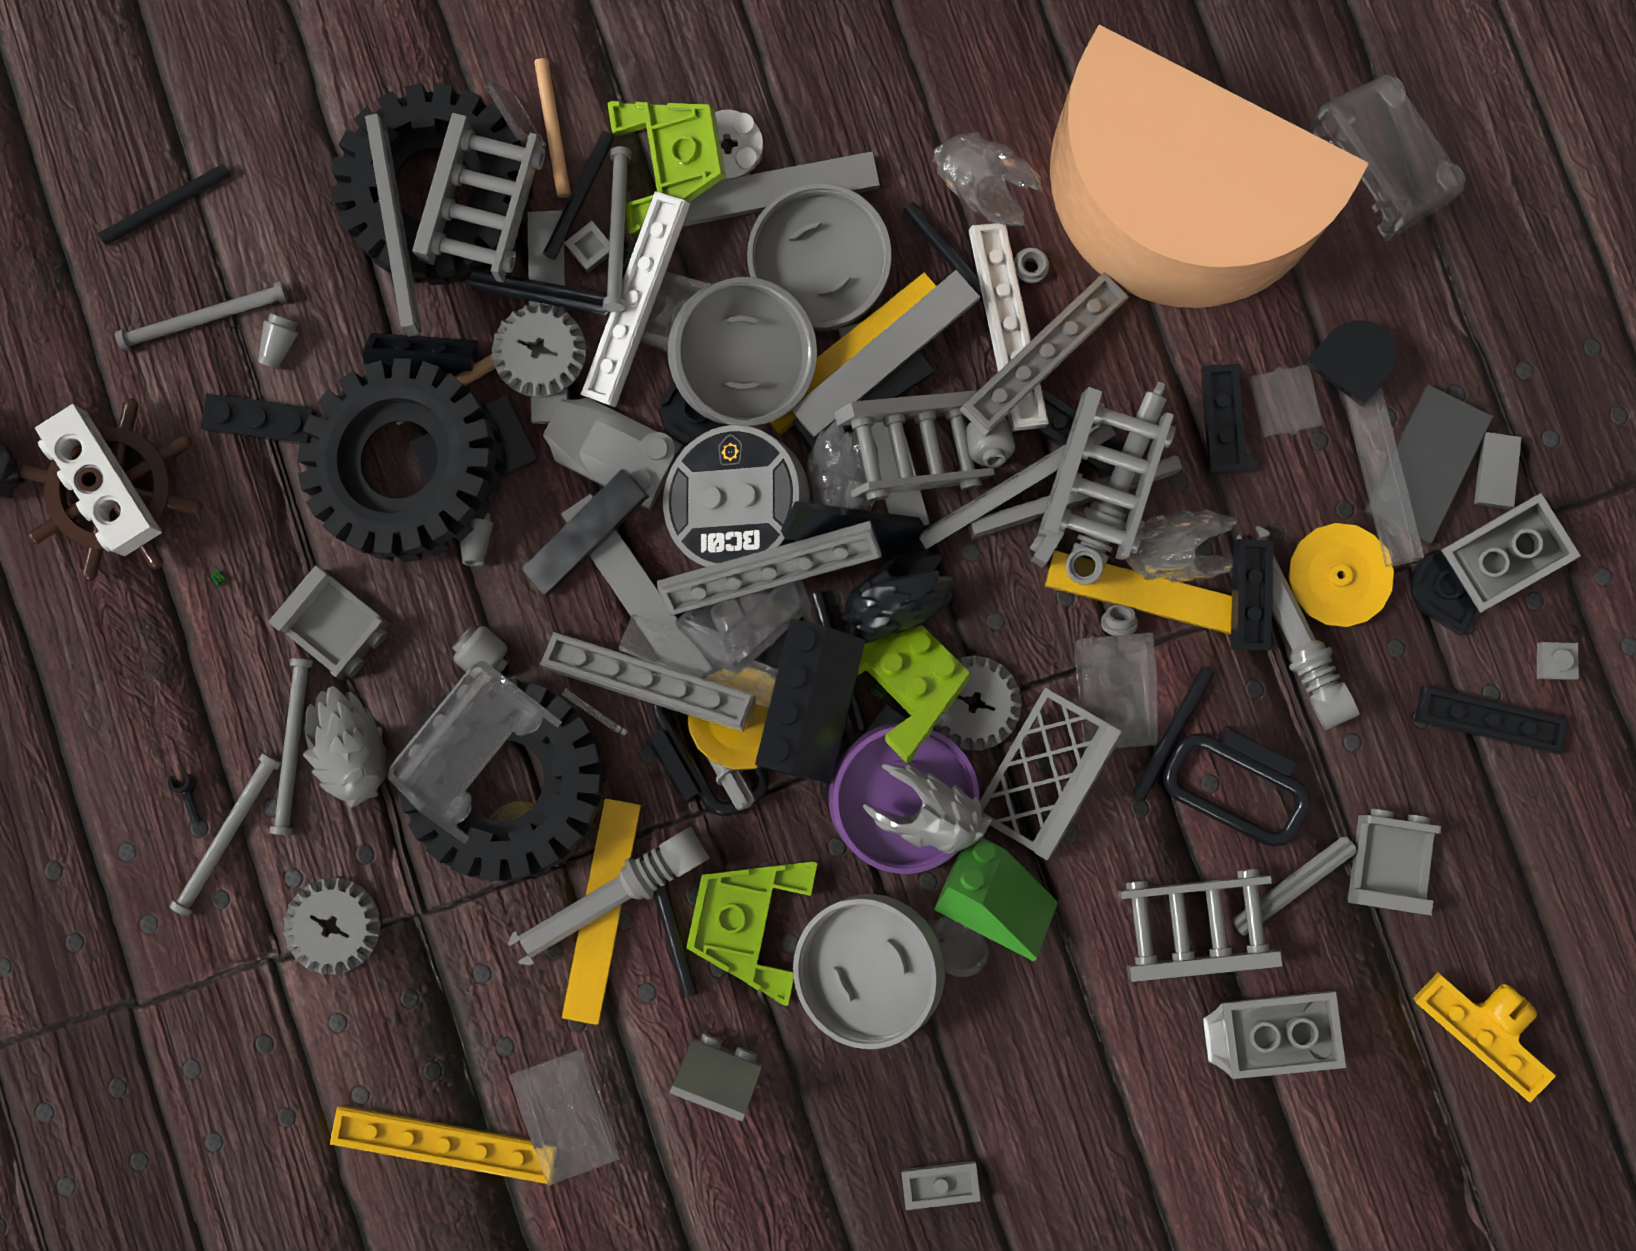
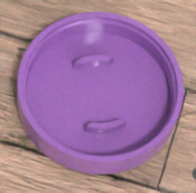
M895 723L868 731L845 750L835 766L832 782L829 787V808L833 824L839 836L847 847L860 859L886 872L914 874L941 865L958 851L947 854L931 845L919 848L902 838L901 835L888 833L875 823V820L863 808L864 803L899 816L914 815L922 805V799L914 788L889 774L890 772L882 768V765L891 764L904 767L909 764L924 773L930 772L948 786L956 785L971 799L977 797L979 800V787L976 774L967 756L953 741L934 730L928 739L924 740L916 750L913 760L906 764L885 742V734L900 724Z

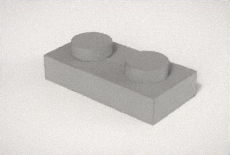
M975 1161L901 1169L906 1210L981 1201Z

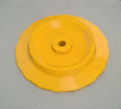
M1334 523L1316 528L1299 542L1290 559L1288 580L1297 603L1308 616L1325 625L1350 627L1367 622L1383 609L1392 592L1394 569L1388 551L1375 535L1357 525Z
M727 668L708 676L706 680L754 694L756 701L744 732L688 715L689 732L697 748L713 763L733 770L758 768L755 762L775 681L767 674L750 668Z

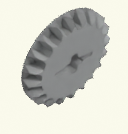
M542 303L534 306L525 305L524 308L518 311H512L506 320L501 321V326L494 333V342L491 347L493 363L501 379L513 390L532 397L554 395L569 387L579 376L586 358V343L578 323L568 313L556 306H547ZM539 341H544L545 349L554 355L546 353V355L539 354L538 358H533L532 350L525 345H537Z
M980 656L960 657L957 660L970 672V678L958 697L971 698L974 693L980 694V701L985 703L986 706L993 708L994 711L987 708H978L975 713H971L968 711L969 705L964 703L963 700L956 698L946 714L943 713L933 728L936 732L953 741L960 749L979 751L992 748L1004 741L1013 732L1020 719L1022 706L1020 688L1014 676L1002 664L990 658Z
M325 878L314 881L298 891L294 899L288 904L287 913L283 918L285 922L283 935L287 941V949L294 955L295 961L304 965L307 970L320 974L336 975L358 967L373 952L380 934V915L373 898L360 885L342 878ZM333 916L336 917V926L348 935L333 932L327 936L324 934L326 927L318 919L331 920Z

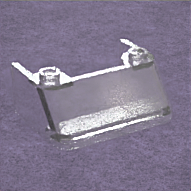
M479 661L468 669L395 759L390 767L388 778L420 813L465 844L469 837L457 823L462 822L471 810V795L466 791L512 732L519 736L533 733L541 725L543 717L557 728L562 721L487 662Z

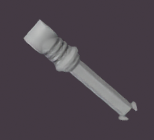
M1158 381L1153 393L1146 392L1136 418L1157 425L1167 399L1161 397L1165 389L1164 383ZM1129 432L1121 452L1143 458L1151 438ZM1115 466L1107 486L1128 493L1136 472ZM1098 499L1091 503L1090 508H1084L1083 512L1087 519L1124 530L1126 513L1121 506ZM1085 533L1083 535L1078 534L1077 539L1081 540L1080 544H1074L1067 558L1066 570L1070 578L1076 583L1090 585L1098 581L1102 576L1109 558L1105 553L1106 551H1112L1113 548L1109 546L1112 542ZM1084 556L1092 558L1096 565L1094 572L1087 577L1079 576L1075 572L1076 561Z
M1260 526L1255 527L1260 537L1257 540H1266L1265 537L1270 535L1269 531ZM1237 535V539H1242L1241 535ZM1273 554L1272 610L1292 649L1290 655L1292 664L1289 668L1291 671L1297 672L1299 677L1304 676L1305 679L1301 680L1303 685L1308 684L1309 687L1305 690L1307 693L1312 692L1313 695L1309 697L1310 702L1326 731L1359 716L1360 713L1345 683H1338L1337 680L1341 676L1340 674L1334 675L1333 671L1337 670L1336 666L1330 667L1329 665L1333 661L1331 658L1332 648H1326L1324 642L1315 639Z
M688 827L660 844V850L653 848L651 850L652 855L648 852L643 854L644 860L641 857L626 859L625 866L621 868L618 877L523 934L519 935L517 930L513 932L508 945L511 946L520 941L527 953L526 957L518 961L519 964H534L533 957L631 898L641 900L645 897L646 900H650L653 898L654 891L658 889L657 884L664 886L666 885L665 879L669 882L674 880L673 874L679 877L708 860L710 857L692 827Z

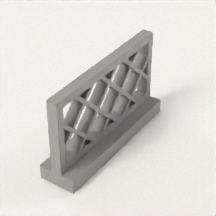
M1045 687L980 800L983 817H991L992 821L989 825L1033 850L1035 854L1045 860H1050L1124 731ZM1048 698L1062 706L1065 720L1045 726L1041 711ZM1068 709L1080 716L1070 719ZM1038 717L1040 727L1031 729ZM1087 719L1099 726L1091 741L1077 744L1071 723ZM1067 725L1072 746L1052 751L1046 730ZM1042 731L1047 752L1027 757L1023 745L1025 738L1029 734ZM1088 746L1081 758L1078 748ZM1020 750L1022 759L1013 761ZM1074 750L1078 764L1073 773L1059 776L1053 755ZM1049 757L1054 778L1034 783L1028 762ZM1023 763L1029 784L1009 789L1005 773L1010 766ZM1070 778L1064 789H1062L1060 780ZM1000 782H1002L1004 791L995 793ZM1055 782L1059 794L1058 800L1055 805L1041 808L1035 787ZM1030 788L1036 810L1015 814L1010 793ZM1005 795L1010 812L1009 817L995 819L984 812L991 798ZM1051 810L1044 822L1042 812ZM1037 813L1041 829L1035 840L1032 841L1020 833L1017 818ZM1012 820L1014 829L1002 822Z

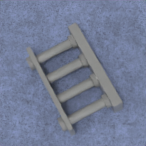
M452 113L412 250L420 262L434 265L436 255H441L444 252L491 264V273L496 281L504 283L506 272L511 273L515 265L516 252L513 251L535 170H541L545 158V149L542 148L537 134L530 132L525 148L475 135V131H473L466 116ZM473 149L520 161L521 165L516 182L465 169L463 161L466 152H471ZM463 183L512 196L506 216L457 204L455 199H453L456 186L460 187ZM452 218L502 230L497 250L446 238V235L443 233L446 220L451 221Z
M1088 387L1081 395L1038 533L1053 537L1058 534L1059 529L1064 531L1066 528L1118 544L1119 547L1115 558L1123 560L1128 558L1130 553L1135 554L1139 548L1142 532L1138 531V527L1163 448H1169L1175 434L1176 427L1171 426L1174 414L1165 413L1159 418L1156 425L1104 408L1105 404L1100 402L1103 391ZM1099 422L1151 438L1152 442L1146 460L1093 443L1094 439L1088 437L1092 424L1098 425ZM1090 457L1141 474L1135 495L1082 478V474L1077 473L1081 459L1087 460ZM1078 492L1130 509L1124 530L1072 514L1071 509L1066 508L1070 494L1076 495Z
M977 391L854 401L835 411L837 426L852 425V430L857 431L867 483L851 490L852 498L867 496L868 502H874L888 498L891 493L959 485L961 491L981 487L982 480L995 475L994 469H975L968 449L964 421L966 416L960 411V408ZM945 416L946 421H950L961 471L944 472L934 426L936 417ZM914 419L915 424L920 426L930 475L913 476L903 429L905 420ZM883 422L884 427L889 429L899 478L882 480L871 430L874 423Z
M1247 869L1237 871L1238 878L1153 887H1149L1148 880L1126 882V889L1118 890V897L1120 899H1132L1138 956L1135 957V963L1127 964L1128 979L1131 982L1283 967L1281 951L1270 949L1269 943H1265L1258 885L1272 884L1271 876L1260 875V869ZM1243 887L1250 945H1246L1247 952L1232 953V947H1228L1221 889ZM1206 890L1213 948L1209 949V956L1195 957V951L1190 950L1183 893ZM1168 894L1176 952L1172 953L1173 959L1158 961L1157 955H1153L1146 897Z

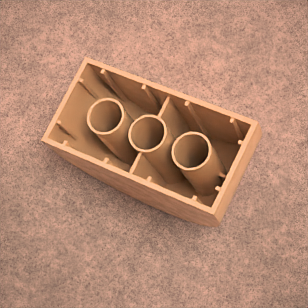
M1098 25L1076 68L1057 124L1050 155V180L1055 207L1063 228L1082 257L1098 273L1103 274L1105 272L1121 289L1142 299L1174 307L1203 308L1233 303L1247 298L1269 287L1283 277L1296 265L1345 207L1369 163L1131 40Z

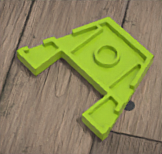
M620 101L607 102L612 133L616 136H623L647 128L657 192L683 199L689 203L726 177L715 109L711 105L685 103L654 105L648 102H635V104H625ZM654 195L626 203L625 213L629 235L635 238L639 237Z
M922 625L864 644L857 674L858 676L864 671H868L911 715L885 734V742L906 764L913 760L916 750L924 740L928 739L933 732L936 722L943 713L946 714L970 678V672Z
M812 861L703 874L687 949L743 980L756 990L765 993L780 1004L788 1006L794 980L793 971L758 964L773 888L811 896L818 863Z

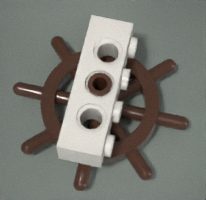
M127 399L124 402L118 427L97 428L85 410L71 404L35 427L41 438L38 441L40 449L52 460L49 468L22 465L18 470L19 476L23 479L45 483V501L51 519L29 532V541L33 544H39L61 530L73 541L88 547L82 570V577L86 581L96 579L103 551H112L126 556L138 548L151 568H160L163 565V559L151 539L162 533L160 528L167 520L170 511L176 510L199 514L203 508L202 503L198 500L175 496L174 477L168 463L192 446V439L189 436L183 435L159 450L152 442L133 432L139 404L135 399ZM108 445H113L112 451L110 450ZM131 447L138 451L144 457V460L124 472L128 449ZM152 472L154 491L137 488L132 485ZM67 489L70 491L73 489L79 498V501L70 507L67 502ZM114 509L118 515V518L114 521H111ZM82 516L88 521L92 520L94 523L92 533L84 529L76 520Z

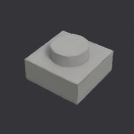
M593 221L589 222L564 242L566 248L587 273H590L609 257L610 242Z
M1059 529L1058 534L1053 537L1038 533L1029 548L1035 552L1030 561L1043 568L1065 532Z
M1537 643V679L1578 680V643Z

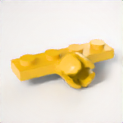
M1437 972L1413 998L1422 1009L1529 1103L1556 1077L1550 1069L1518 1041L1520 1034L1537 1017V1011L1513 987L1502 984L1485 1002L1476 1004Z

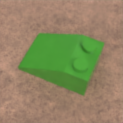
M982 837L974 844L961 850L957 855L934 910L1035 961L1058 902L1006 849Z

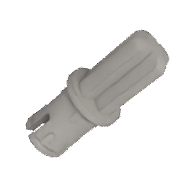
M707 757L717 775V784L723 785L735 808L740 811L752 806L755 797L742 776L743 769L733 770L713 763Z

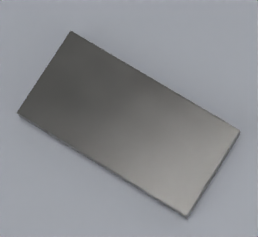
M1429 384L1426 385L1363 513L1427 545L1431 544L1493 416Z

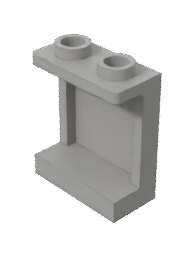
M316 565L268 621L274 628L288 635L327 667L333 676L342 680L347 676L353 677L364 664L362 658L370 648L376 649L388 635V632L385 630L390 625L387 620L333 576Z
M1371 809V815H1358L1355 838L1357 852L1353 855L1347 903L1432 916L1433 901L1427 900L1434 836L1435 834H1441L1442 826L1430 825L1431 818L1424 816L1408 815L1407 821L1393 819L1394 812Z

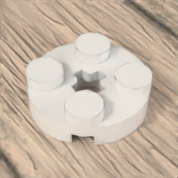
M735 110L716 111L720 143H723L724 139H731L732 142L738 144V147L732 148L731 154H725L724 149L721 148L726 177L722 180L750 175V172L755 169L757 163H760L763 155V140L758 126L747 113Z

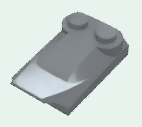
M590 398L562 399L543 434L556 463L602 486H605L621 469H626L649 495L641 504V506L649 510L653 507L662 490L673 463L684 448L682 444L672 440L667 434L656 432Z
M1310 991L1305 994L1223 1002L1215 1011L1203 1018L1208 1062L1224 1070L1232 1079L1346 1068L1335 991Z

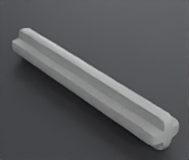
M1341 837L1260 897L1262 922L1273 916L1356 854L1357 849L1348 837ZM1244 909L1231 920L1233 927L1243 936L1249 933L1246 909Z

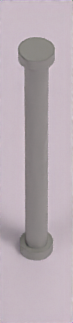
M622 146L614 147L610 150V159L613 161L607 297L603 299V309L609 312H621L625 309V300L621 296L628 162L631 161L632 151Z
M279 281L275 282L272 288L128 332H125L123 329L116 331L115 338L120 350L126 352L131 350V346L276 301L282 304L288 302L289 298L283 282Z
M291 658L290 666L294 667L274 826H270V834L292 835L293 828L289 827L308 668L313 667V661L307 659Z
M261 753L258 758L261 762L178 900L173 899L169 907L173 911L186 917L190 916L193 911L191 908L193 902L272 771L274 769L278 770L282 764L279 760L266 753Z

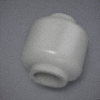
M1005 417L987 435H984L972 422L966 427L968 449L973 462L981 466L995 468L1001 466L1014 453L1015 441L1009 422Z
M472 626L469 627L452 647L456 651L453 658L454 662L475 680H482L488 675L494 679L508 663L503 658L508 649L506 643L485 626L478 627L477 629H474Z

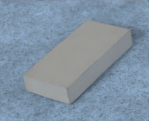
M1485 432L1480 443L1474 505L1503 509L1514 508L1521 437Z

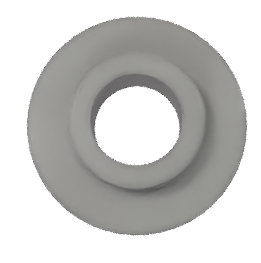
M1026 248L1015 257L1016 274L1020 281L1027 284H1035L1042 281L1047 275L1049 260L1041 250ZM1033 262L1036 264L1037 270L1029 272L1025 269L1024 264Z
M1113 605L1103 614L1101 627L1108 634L1121 638L1129 636L1137 630L1138 619L1132 608L1125 605Z

